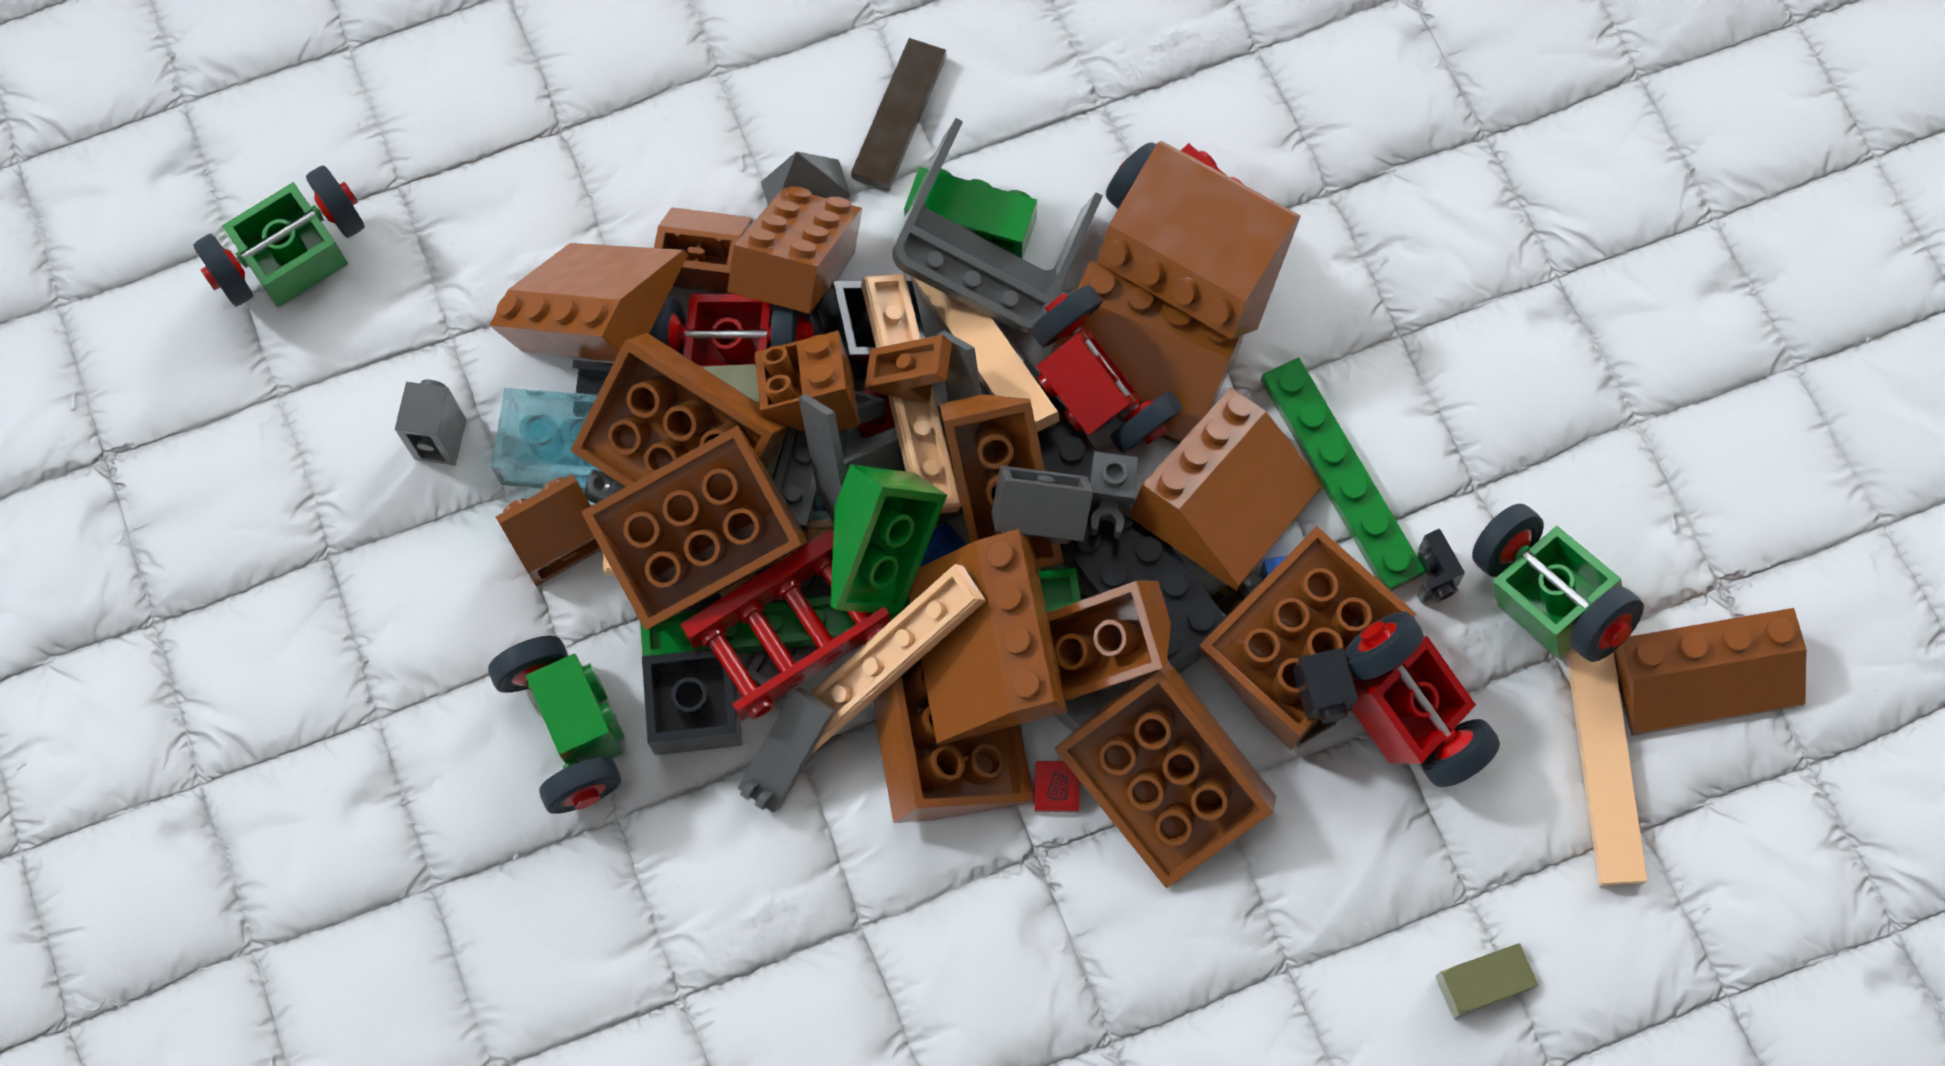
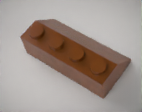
M982 394L941 403L939 405L969 541L972 543L976 540L1002 534L1001 531L995 530L991 515L1000 465L1045 471L1031 400ZM1027 535V538L1033 544L1038 569L1064 563L1060 544L1050 542L1043 536Z
M1134 581L1047 613L1065 702L1166 668L1171 621L1159 581Z
M1794 608L1629 636L1614 651L1619 691L1632 736L1803 706L1806 703L1807 649Z

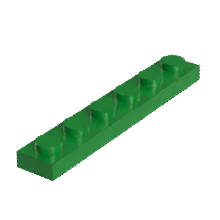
M1299 357L1262 374L1261 383L1313 472L1323 484V489L1374 576L1390 591L1423 576L1426 570Z

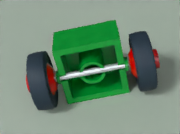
M324 165L317 167L306 175V180L314 191V201L318 208L315 205L310 206L296 184L292 182L222 225L238 249V252L235 253L237 257L230 250L223 248L212 234L202 237L193 244L195 251L205 264V267L200 269L213 290L221 288L235 307L242 305L254 296L245 281V271L241 264L245 268H251L277 308L348 265L336 242L322 224V221H324L322 215L325 216L327 221L336 224L346 238L354 236L363 230L365 226L354 208L358 201L345 181L339 184Z
M1522 503L1506 508L1485 527L1478 537L1472 552L1474 563L1487 575L1495 577L1493 586L1497 606L1559 660L1572 648L1590 662L1600 661L1612 654L1628 639L1637 627L1644 611L1643 602L1632 591L1622 586V579L1559 526L1554 527L1540 539L1544 529V522L1538 513Z
M552 635L540 636L520 642L497 655L488 665L489 676L494 687L502 693H513L526 689L532 690L558 754L565 762L563 770L552 775L539 788L540 797L546 810L551 814H561L584 809L594 805L600 799L613 792L621 783V776L613 758L623 754L618 740L625 738L608 702L601 704L602 701L608 699V696L591 663L583 666L576 653L568 656L561 639Z

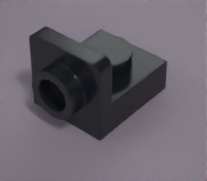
M1439 528L1424 535L1419 546L1418 558L1426 570L1425 573L1428 576L1433 575L1435 577L1421 585L1417 594L1421 603L1432 598L1438 603L1453 596L1459 591L1457 586H1459L1465 574Z

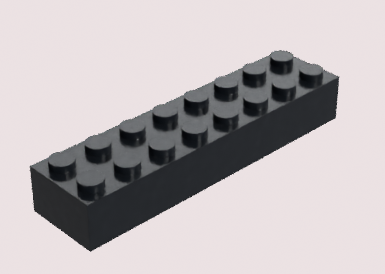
M1026 359L1023 363L1058 411L1060 419L1059 422L1037 432L1045 471L1087 476L1089 479L1094 451L1098 452L1083 431L1078 432L1071 425L1064 414L1066 409L1056 396L1053 398L1047 393L1038 380L1040 375ZM985 387L981 389L982 394L990 395ZM1089 512L1084 541L1071 540L1068 544H1060L1064 565L1067 568L1076 567L1078 583L1089 598L1134 581H1159L1171 621L1167 660L1179 674L1205 657L1198 649L1199 645L1226 619V616L1171 545L1130 517H1124V527L1120 538H1114L1115 528L1113 523L1108 520L1099 522L1097 534L1091 535L1089 524L1093 512Z

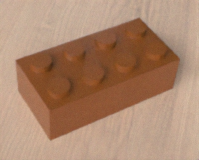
M796 186L784 187L734 244L727 292L810 314L855 253L862 207L851 205L849 200L841 197L823 198L812 195L806 188Z

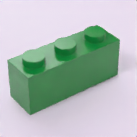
M919 167L904 207V217L928 170L926 168ZM940 169L925 200V205L930 211L1023 259L1037 219V199H1033L1025 192L1019 190H1010L1008 192L994 188L983 180L971 179L969 181L955 177L950 172Z

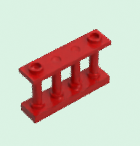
M832 529L680 624L695 650L702 645L712 649L739 690L742 698L732 705L741 721L749 717L755 720L764 716L775 706L773 703L775 700L862 644L865 645L891 622L890 615L885 607L872 615L869 612L847 611L856 625L833 639L800 590L802 582L815 574L823 576L831 587L834 538ZM778 597L780 600L786 599L818 647L816 651L795 663L763 614L765 611L764 606ZM739 622L749 624L781 672L757 687L725 638L727 635L726 630Z

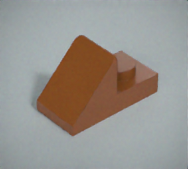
M941 334L871 349L865 388L875 393L928 403L930 401L932 384L947 381L952 342Z

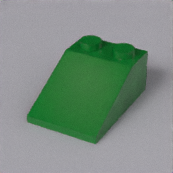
M850 464L835 504L831 607L835 610L875 613L885 607L889 614H900L905 606L947 494L916 473Z

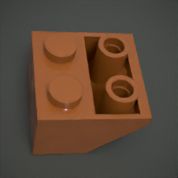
M671 207L658 225L654 248L684 250L688 254L673 287L733 294L727 292L733 248L738 239L752 225V217Z
M839 331L815 335L808 339L781 346H773L766 350L755 352L759 405L762 417L805 432L798 397L807 394L835 412L838 431L859 426L852 367Z
M573 474L566 478L559 477L551 480L544 485L542 491L527 500L518 499L504 508L502 514L496 516L498 523L536 587L601 551L581 513L583 510L591 507Z

